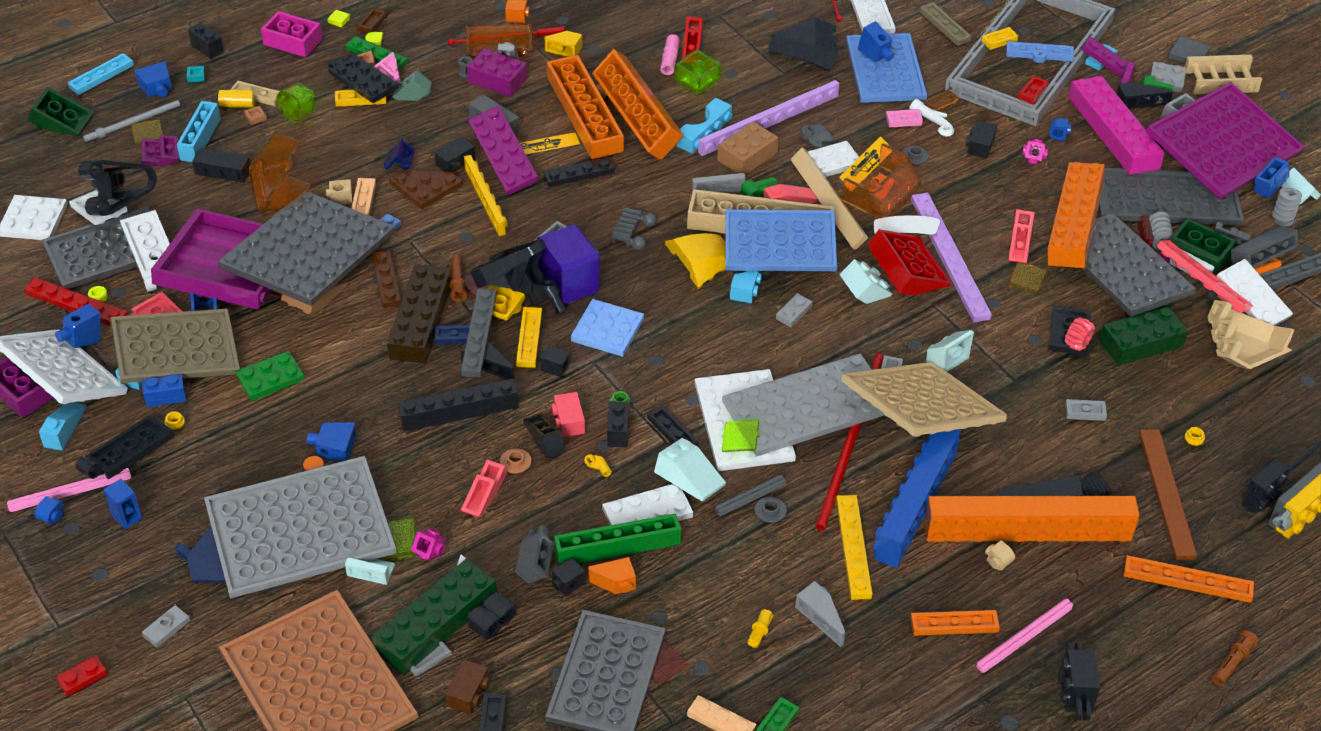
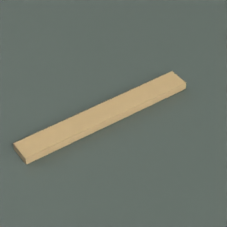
M802 147L791 158V161L820 203L825 206L835 207V224L850 246L856 250L868 239V236L807 150Z

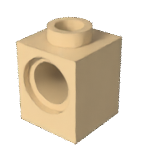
M350 179L329 181V189H326L327 199H331V201L341 205L353 204Z

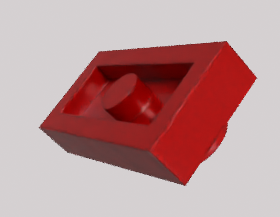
M1033 76L1019 92L1018 99L1034 104L1047 89L1049 82Z
M97 655L56 676V679L68 697L108 674Z

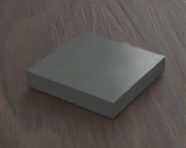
M1180 36L1170 51L1168 58L1186 63L1187 57L1207 56L1211 46Z

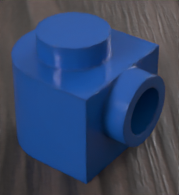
M1056 118L1051 122L1049 130L1051 138L1061 141L1066 140V135H1070L1071 124H1068L1069 119Z
M45 496L36 507L35 518L53 525L62 518L64 504L59 499Z

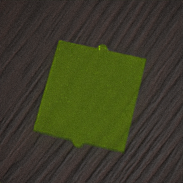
M759 420L725 422L724 434L721 436L723 439L722 452L756 451L757 438L760 437L758 433Z

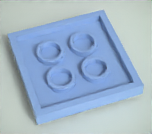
M592 299L574 329L571 341L623 357L644 320V314Z

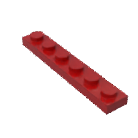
M36 277L24 288L25 294L72 312L90 304L100 312V322L111 326V317L128 316V312Z

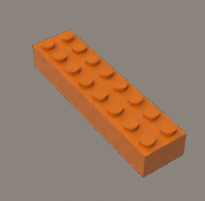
M613 49L592 74L648 153L662 160L684 134L628 58Z
M574 55L548 61L547 78L591 160L624 152V135L580 57Z
M1069 162L1048 245V266L1085 268L1105 182V164Z

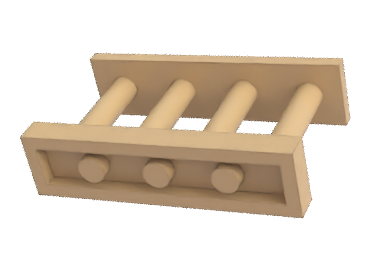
M1251 54L1192 56L1186 59L1185 74L1194 73L1196 77L1193 94H1209L1229 82H1232L1243 93L1259 92L1262 82L1261 77L1252 78L1249 70L1253 60ZM1226 72L1228 78L1220 79L1218 73ZM1234 72H1242L1245 78H1236ZM1202 73H1210L1212 79H1204Z

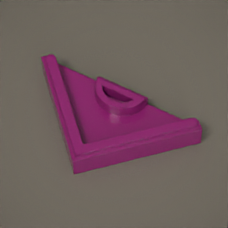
M1128 62L1121 84L1131 82L1133 70L1137 71L1135 63Z

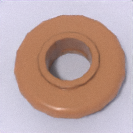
M510 449L502 454L500 464L506 466L508 473L519 474L530 467L531 456L525 450ZM514 458L520 459L517 462L511 461Z

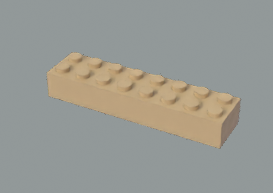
M693 189L688 209L687 229L725 233L726 209L834 210L835 207Z

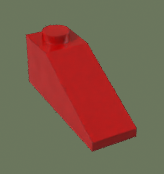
M686 18L682 63L698 64L703 32V18Z

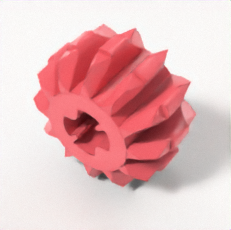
M1076 318L1070 324L1069 329H1067L1065 343L1074 350L1081 351L1085 349L1092 339L1095 326L1085 318Z

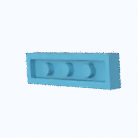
M122 53L67 83L72 91L80 95L115 75L126 71L134 66L132 59Z

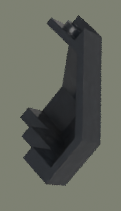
M816 17L806 19L769 35L772 37L768 49L769 54L779 53L820 66V69L823 71H831L837 56V51L834 50V47L837 45L836 36H834L836 26Z

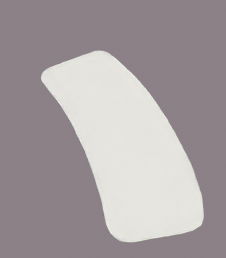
M891 216L874 220V233L876 234L878 229L898 233L933 235L938 230L940 220L928 216Z

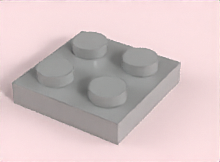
M1153 62L1151 76L1159 82L1174 85L1173 91L1182 93L1186 67Z

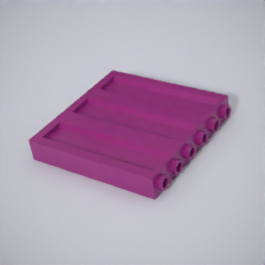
M196 208L151 268L152 284L187 293L191 292L212 299L216 297L217 300L259 309L262 303L266 302L268 294L273 290L218 268V261L263 224Z

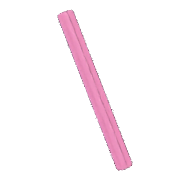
M126 468L109 480L105 474H102L95 479L87 478L8 500L7 506L10 512H15L38 505L45 496L52 499H61L110 485L119 479L123 481L131 479L130 470Z
M1069 599L1059 602L980 659L976 665L977 669L981 673L988 671L1072 610L1073 603Z

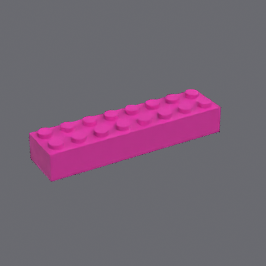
M1102 76L1071 81L1068 98L1129 175L1161 169L1164 151L1145 131L1146 129Z

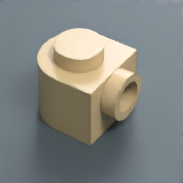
M1002 540L996 545H990L985 551L988 555L987 561L994 569L1003 570L1015 560L1014 552Z

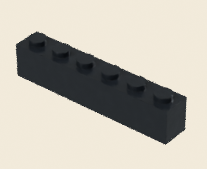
M512 378L398 402L403 432L519 408L518 392Z

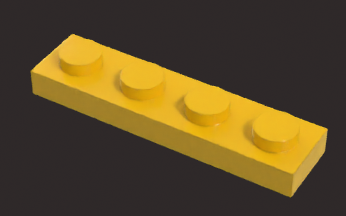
M523 307L516 360L517 367L536 368L542 308Z

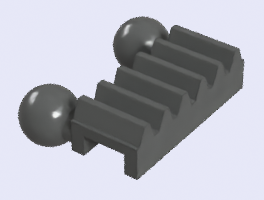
M624 207V212H622V216H620L617 226H615V231L613 230L612 243L620 240L625 241L626 246L632 245L635 250L644 249L646 246L645 239L641 236L633 237L640 222H643L647 227H652L657 222L656 216L653 213L642 215V211Z

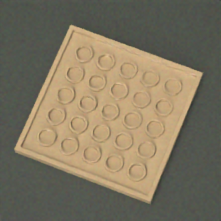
M933 362L845 373L841 379L849 389L857 392L861 398L866 399L873 407L878 408L885 416L894 420L898 426L903 427L910 435L916 437L924 434H935L936 432H950L955 429L1005 422L1007 414Z

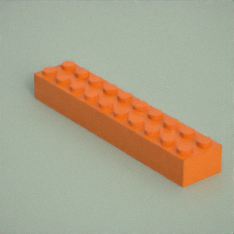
M929 496L924 525L926 540L935 542H999L1001 540L1017 542L1132 541L1140 515L1135 496Z

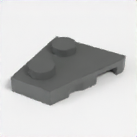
M1217 222L1215 225V231L1237 240L1235 247L1249 241L1251 238L1250 234L1241 232L1233 227L1230 230L1222 228L1223 223Z

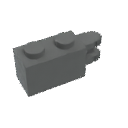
M545 525L539 526L537 531L535 529L529 530L527 537L521 541L515 573L528 584L548 577L554 542L548 538L549 532Z

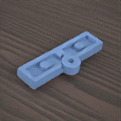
M1007 41V57L1033 59L1037 63H1043L1046 60L1073 61L1074 46Z

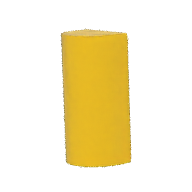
M219 90L218 103L219 107L254 108L255 97L253 90Z

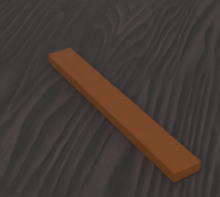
M1140 430V441L1174 559L1196 560L1197 553L1160 430Z

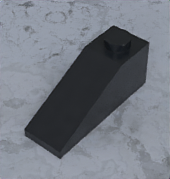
M1135 82L1119 84L1117 89L1118 97L1128 109L1166 105L1171 102L1173 94L1172 89Z
M467 342L465 343V345H464V346L462 347V349L460 350V352H461V363H463V358H464V353H465V348H466ZM487 342L482 371L507 380L512 378L514 380L513 365L490 342Z
M540 413L523 419L526 428L544 456L556 458L561 453L566 452L561 430Z

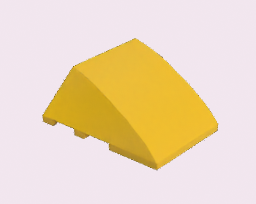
M708 233L692 234L665 241V245L673 255L677 254L689 270L690 278L698 289L708 279L711 281L719 271L723 272L726 270V242L720 235Z

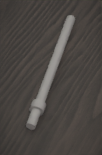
M176 100L108 127L97 128L94 132L84 135L83 139L85 142L96 138L101 139L106 137V134L180 107V103Z

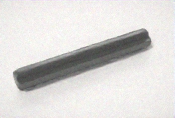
M778 475L716 505L715 512L718 516H723L785 486L786 479L783 475Z

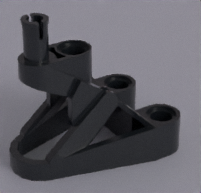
M90 160L82 162L78 168L79 176L84 180H91L92 186L98 191V196L91 197L85 202L86 212L93 216H106L117 212L151 192L157 183V176L153 168L144 164ZM102 165H112V166H120V167H112V168H104V169H103V166H102ZM142 168L146 171L148 184L145 188L125 191V188H120L125 182L122 170ZM126 197L112 205H110L107 201L114 198Z
M542 238L496 253L489 257V262L470 270L477 288L492 285L508 288L515 292L522 291L527 293L532 304L549 298L556 314L567 310L559 295L561 291L557 282L545 279L539 269L538 264L546 248Z

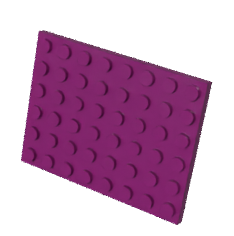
M1232 82L1156 121L1145 130L1220 200L1255 180L1256 176L1273 158L1276 157L1288 161L1305 149L1297 139Z

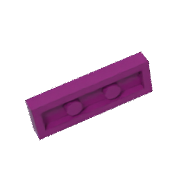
M1090 36L1081 50L1119 77H1122L1128 62Z

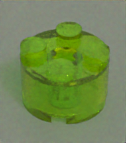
M299 82L283 89L276 96L278 108H282L284 111L282 115L291 122L299 121L315 111V94L313 90L308 89Z

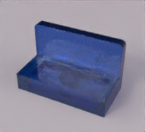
M401 139L389 150L384 169L387 170L392 164L397 163L406 171L411 165L415 150Z

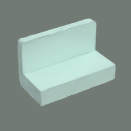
M1294 167L1289 171V178L1281 185L1283 188L1289 187L1302 193L1300 204L1310 195L1316 200L1321 196Z
M348 557L345 567L347 576L387 585L395 564L379 559L366 562Z

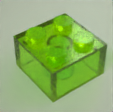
M695 50L675 64L674 80L700 94L721 80L722 63L699 50Z

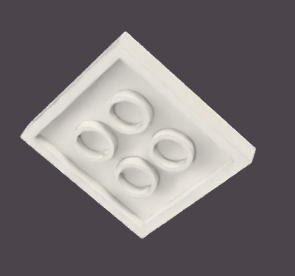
M14 195L0 224V237L43 240L54 236L67 208V199Z

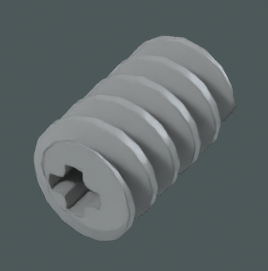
M1289 187L1282 188L1279 191L1276 205L1272 212V216L1279 226H1290L1293 224L1302 198L1300 191Z
M1156 212L1147 221L1149 220L1150 222L1148 227L1151 225L1152 234L1150 238L1151 236L1152 238L1154 237L1152 246L1156 250L1162 251L1157 245L1160 241L1170 240L1173 236V230L1169 215L1166 212Z

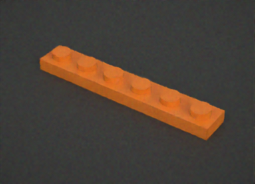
M1128 555L1125 559L1123 577L1249 603L1253 599L1254 581Z

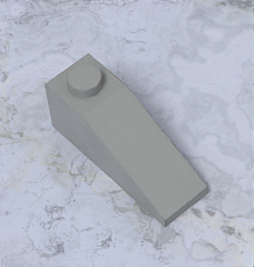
M814 581L797 594L795 608L841 647L844 645L845 630L827 589Z

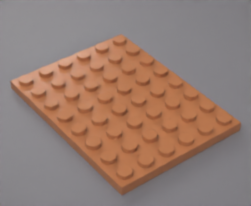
M338 590L219 646L222 656L266 731H394L418 719L417 711Z

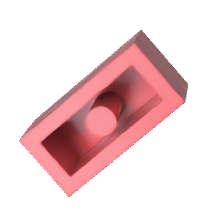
M577 392L554 395V404H551L553 416L556 415L557 417L555 418V426L561 430L562 437L585 434V420Z

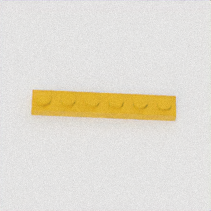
M471 155L464 156L465 170L498 236L506 235L505 227L508 226L506 217H502L501 208L499 205H496L495 196L490 193L488 183L484 182V175L482 172H479L477 161H474Z
M857 495L836 496V505L850 599H872V588Z

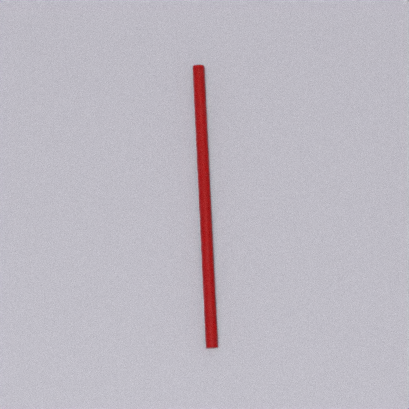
M878 353L875 355L871 366L872 370L881 369L884 359L882 354ZM862 423L850 426L815 526L819 531L826 529Z

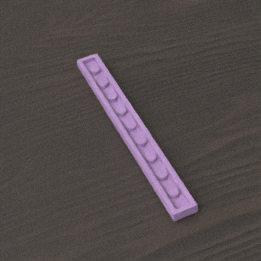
M834 80L699 139L698 153L704 156L717 150L718 144L753 121L763 128H768L838 97L839 83Z
M929 193L912 195L911 202L919 216L934 217L940 220L937 232L929 235L973 323L991 320L992 314Z

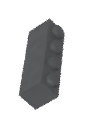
M1279 226L1232 248V266L1246 259L1255 268L1297 248L1298 230Z

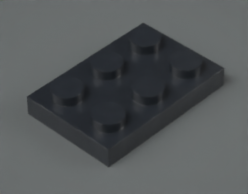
M1054 305L1048 350L1086 356L1088 345L1081 351L1074 350L1065 343V335L1070 324L1076 318H1085L1090 322L1091 311Z

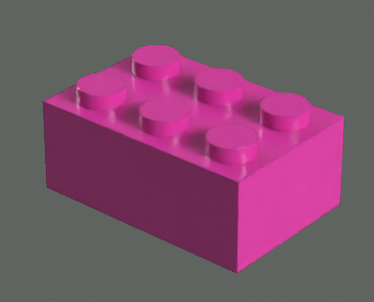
M277 11L261 28L263 45L307 57L322 40L320 23Z

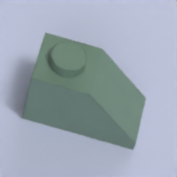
M416 70L398 84L399 89L394 91L392 97L398 100L419 101L421 98L429 95L432 82Z

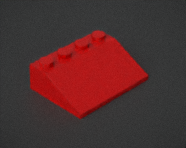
M878 229L868 244L872 255L876 257L880 267L884 269L888 279L896 287V291L902 295L914 296L949 287L952 284L919 236Z

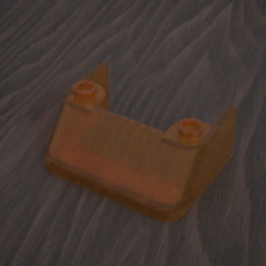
M528 23V25L465 26L466 52L471 53V56H477L484 48L498 52V43L503 44L504 42L515 45L516 50L520 51V55L529 54V51H533L531 23Z
M275 131L251 162L249 175L257 209L264 212L283 209L300 194L309 189V183L285 174L292 168L291 154L300 144L299 140Z
M884 143L881 144L878 166L892 173L881 183L875 180H866L860 185L845 178L842 192V201L877 219L893 216L921 187V180L909 157Z

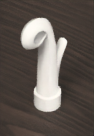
M918 99L912 102L910 110L920 109L921 116L941 126L938 129L940 135L949 137L954 133L953 126L944 119L947 117L946 113L933 110L925 106Z

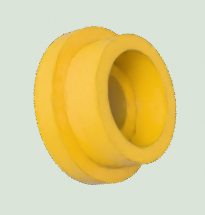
M170 412L166 415L164 423L169 428L177 430L183 427L185 419L179 412Z
M1191 427L1184 436L1189 444L1195 446L1203 444L1205 440L1203 430L1198 427Z

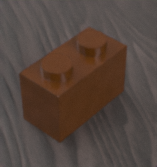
M463 660L445 694L447 707L471 715L474 708L480 705L482 692L484 689L487 690L490 685L491 677H489L488 667Z

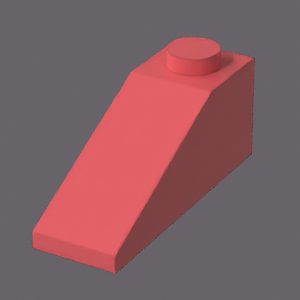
M785 184L764 188L763 198L809 204L818 202V198L811 188Z
M1016 209L1008 261L1027 263L1034 212Z

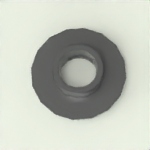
M908 146L902 151V157L907 163L919 165L928 160L929 153L920 146Z
M774 497L760 499L754 508L757 517L767 523L781 521L787 512L784 502ZM767 507H773V508H775L776 510H774V511H769V510H767L766 508H767Z

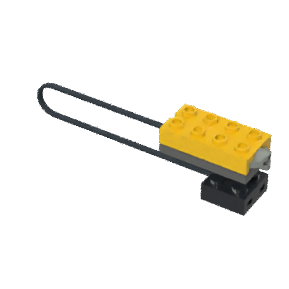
M1321 441L1290 468L1277 459L1273 460L1251 479L1242 506L1254 515L1261 509L1265 510L1272 499L1276 500L1283 491L1281 487L1288 479L1286 476L1321 446ZM1321 462L1277 500L1268 525L1274 529L1276 528L1279 533L1288 539L1294 533L1296 535L1299 534L1306 523L1310 524L1315 519L1318 512L1321 513Z

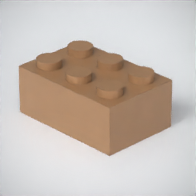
M753 121L718 144L717 160L737 174L744 173L746 175L778 153L779 137Z

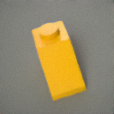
M564 31L545 37L546 52L570 57L578 55L582 49V34Z

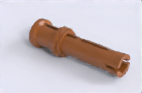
M454 255V261L452 257L450 258L452 276L450 296L453 301L462 302L467 298L465 290L466 281L463 279L462 259L460 256Z
M1243 630L1240 633L1239 640L1231 645L1230 654L1212 676V681L1216 685L1223 686L1238 664L1248 658L1252 647L1259 643L1258 637L1254 633Z

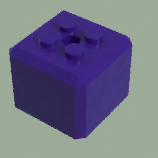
M573 224L537 237V239L542 238L546 245L538 264L539 269L545 279L557 282L561 291L559 295L564 305L599 291L600 253L579 226Z

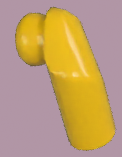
M588 454L584 458L586 465L590 468L599 469L603 477L611 475L612 471L603 457Z

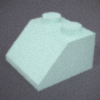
M972 330L955 332L950 336L944 337L937 344L931 345L927 350L926 362H933L946 372L969 358L974 332Z

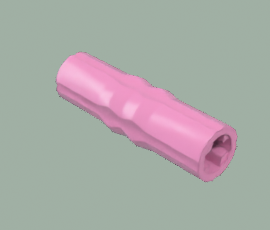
M673 34L669 35L666 39L660 67L661 72L665 75H671L674 72L678 56L680 38Z

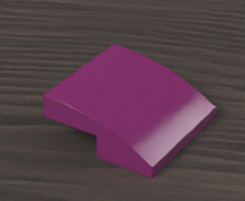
M160 135L159 140L141 138V163L153 167L178 162V137Z

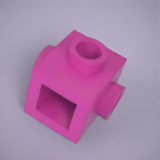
M1028 140V144H1024L1022 154L1028 160L1027 163L1037 165L1038 162L1042 163V159H1046L1048 149H1045L1046 144H1043L1042 140ZM1035 149L1039 152L1036 156L1032 155V151Z
M431 528L425 531H418L411 551L419 554V557L425 560L439 558L445 550L447 538L441 536L439 531Z

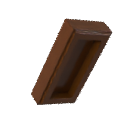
M373 8L358 24L357 30L367 34L375 32L387 18V12Z

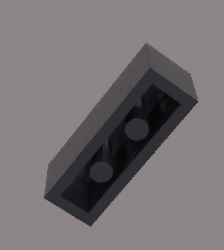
M203 148L198 150L192 161L195 175L242 183L245 182L252 170L249 156Z

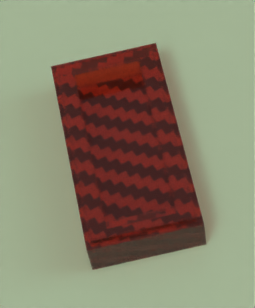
M1142 215L1138 226L1140 238L1152 248L1154 237L1149 216Z

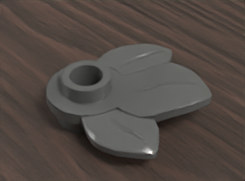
M805 125L801 129L802 138L809 141L815 147L821 148L822 142L834 141L832 134L827 131L828 128L824 125Z

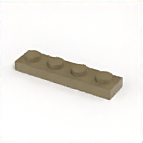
M934 2L920 7V13L957 46L971 41V35Z

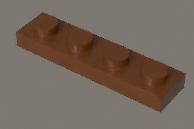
M390 251L371 253L383 308L400 306L401 298Z

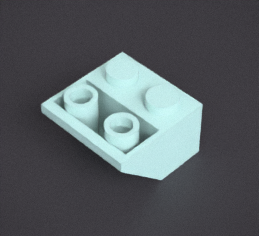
M854 259L839 274L855 297L866 304L892 295L888 289L890 287L889 284L879 277L881 275L880 272L874 267L870 268L864 261L859 262Z

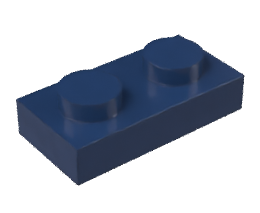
M470 325L435 326V345L465 344L468 339Z

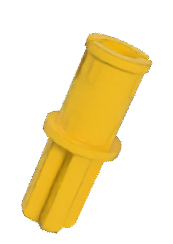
M767 609L761 610L757 621L752 624L753 631L747 641L749 646L757 648L762 637L768 633V626L774 616L771 611Z

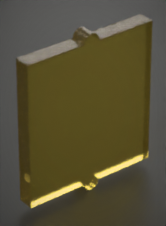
M159 119L131 124L136 146L141 145V138L159 140L160 135H163Z
M1018 262L1008 285L1038 293L1047 270Z

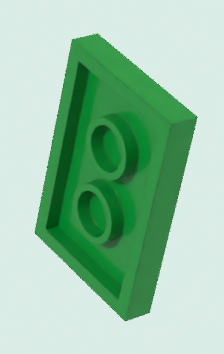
M289 350L235 371L236 377L250 401L305 380L303 372Z

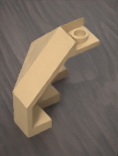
M1214 300L1207 318L1208 322L1212 324L1213 329L1211 333L1213 341L1217 344V356L1237 367L1252 369L1292 351L1288 348V345L1295 331L1294 329L1274 326L1231 309L1232 304L1228 302Z

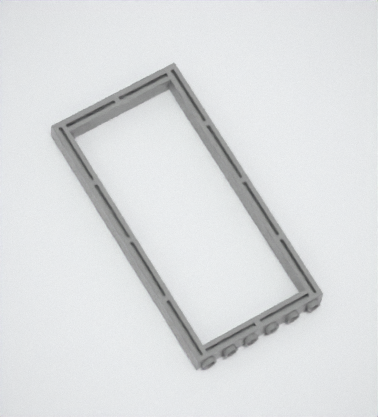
M1010 0L982 36L1006 28L1028 0ZM1036 0L1096 22L1074 50L1073 61L1065 62L1035 104H1030L966 80L989 50L981 41L982 36L947 78L945 92L1037 126L1088 56L1081 48L1090 36L1097 41L1100 40L1113 22L1115 8L1092 0Z

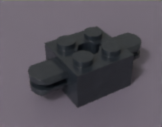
M1067 642L1065 647L1066 658L1062 659V671L1058 672V682L1062 684L1063 688L1061 690V702L1065 703L1066 712H1074L1075 720H1081L1083 715L1084 721H1089L1100 691L1095 650H1082L1081 642H1076L1074 647L1072 642Z

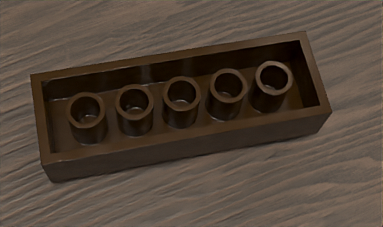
M414 264L387 342L389 359L427 363L435 338V326H439L451 289V268Z

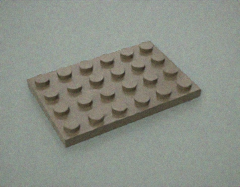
M228 309L111 317V328L121 384L142 382V380H147L151 377L160 378L171 374H182L183 378L231 375L235 374V371L240 370Z

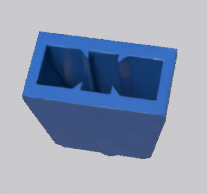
M876 21L865 26L858 50L874 62L883 58L890 61L894 57V53L890 50L892 39Z
M165 61L134 70L137 84L149 97L156 95L165 97L172 90Z
M87 304L66 315L63 318V329L55 332L58 342L66 341L73 348L99 343L100 312L92 305Z
M323 423L319 433H308L307 444L316 445L317 455L321 458L336 462L349 460L357 437L355 423Z

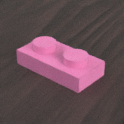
M920 109L886 111L889 127L922 125L923 119Z

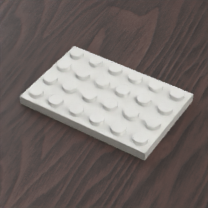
M59 329L0 336V352L4 353L61 404L116 397L127 392L128 387L123 383L121 384L115 376L80 347L73 348L66 341L58 342L55 332L59 331Z
M770 369L695 378L694 384L717 471L795 461L796 455L793 445L756 457L722 402V396L773 381Z

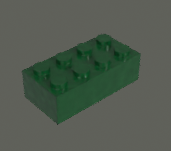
M1166 306L1104 324L1099 341L1117 365L1120 366L1184 347L1188 330L1172 309Z

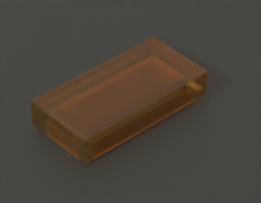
M947 89L924 100L923 103L925 106L939 112L958 103L959 98Z

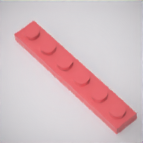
M1170 240L1159 242L1157 247L1162 250L1161 253L1164 256L1171 257L1178 267L1189 271L1191 277L1203 282V286L1217 293L1219 299L1232 304L1233 310L1239 313L1251 310L1253 304Z

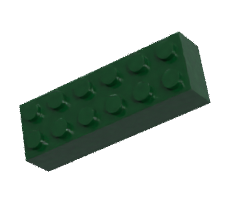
M465 559L372 636L374 647L384 660L403 675H406L413 665L415 667L439 647L441 641H446L468 622L467 617L471 609L482 605L488 595L497 592L496 580Z

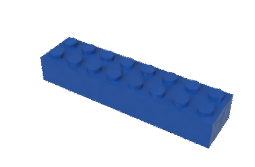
M961 429L929 434V440L924 441L921 455L916 456L913 464L914 468L909 469L906 483L902 482L898 492L899 496L894 497L891 511L886 512L883 526H879L876 531L875 538L877 540L873 547V550L876 551L874 560L898 569L925 517L929 496L936 495L957 455Z

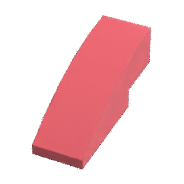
M486 460L480 475H476L461 508V512L478 518L483 515L508 473L505 465Z

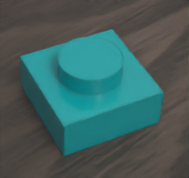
M204 66L187 67L188 83L205 81Z

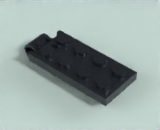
M355 54L351 55L350 59L341 56L328 64L330 75L371 103H375L399 89L396 81Z
M148 416L88 455L80 457L75 465L76 470L91 479H95L100 474L105 473L106 478L109 480L174 438L175 432L168 426Z

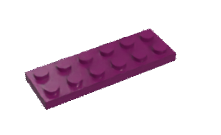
M499 105L468 120L507 195L539 180Z

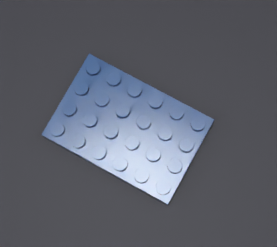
M910 33L888 34L892 39L890 50L894 53V57L890 61L883 58L877 62H874L858 50L861 35L846 36V44L861 103L927 99V92Z
M726 209V270L837 271L834 210Z

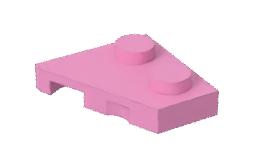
M393 52L374 66L398 84L401 82L397 60Z

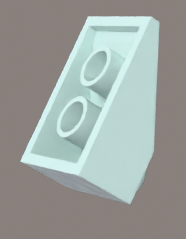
M681 438L658 454L654 472L702 502L726 484L701 450L688 440Z

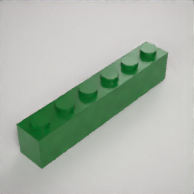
M676 513L554 536V551L558 566L570 558H573L580 564L681 545V527Z

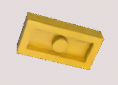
M1008 27L983 35L981 41L992 50L1007 45V41L1017 42L1018 35Z

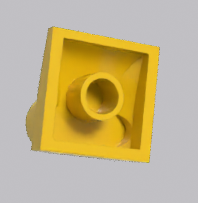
M489 285L487 289L496 290L497 294L493 311L494 317L507 321L513 314L521 311L522 303L525 300L524 293Z

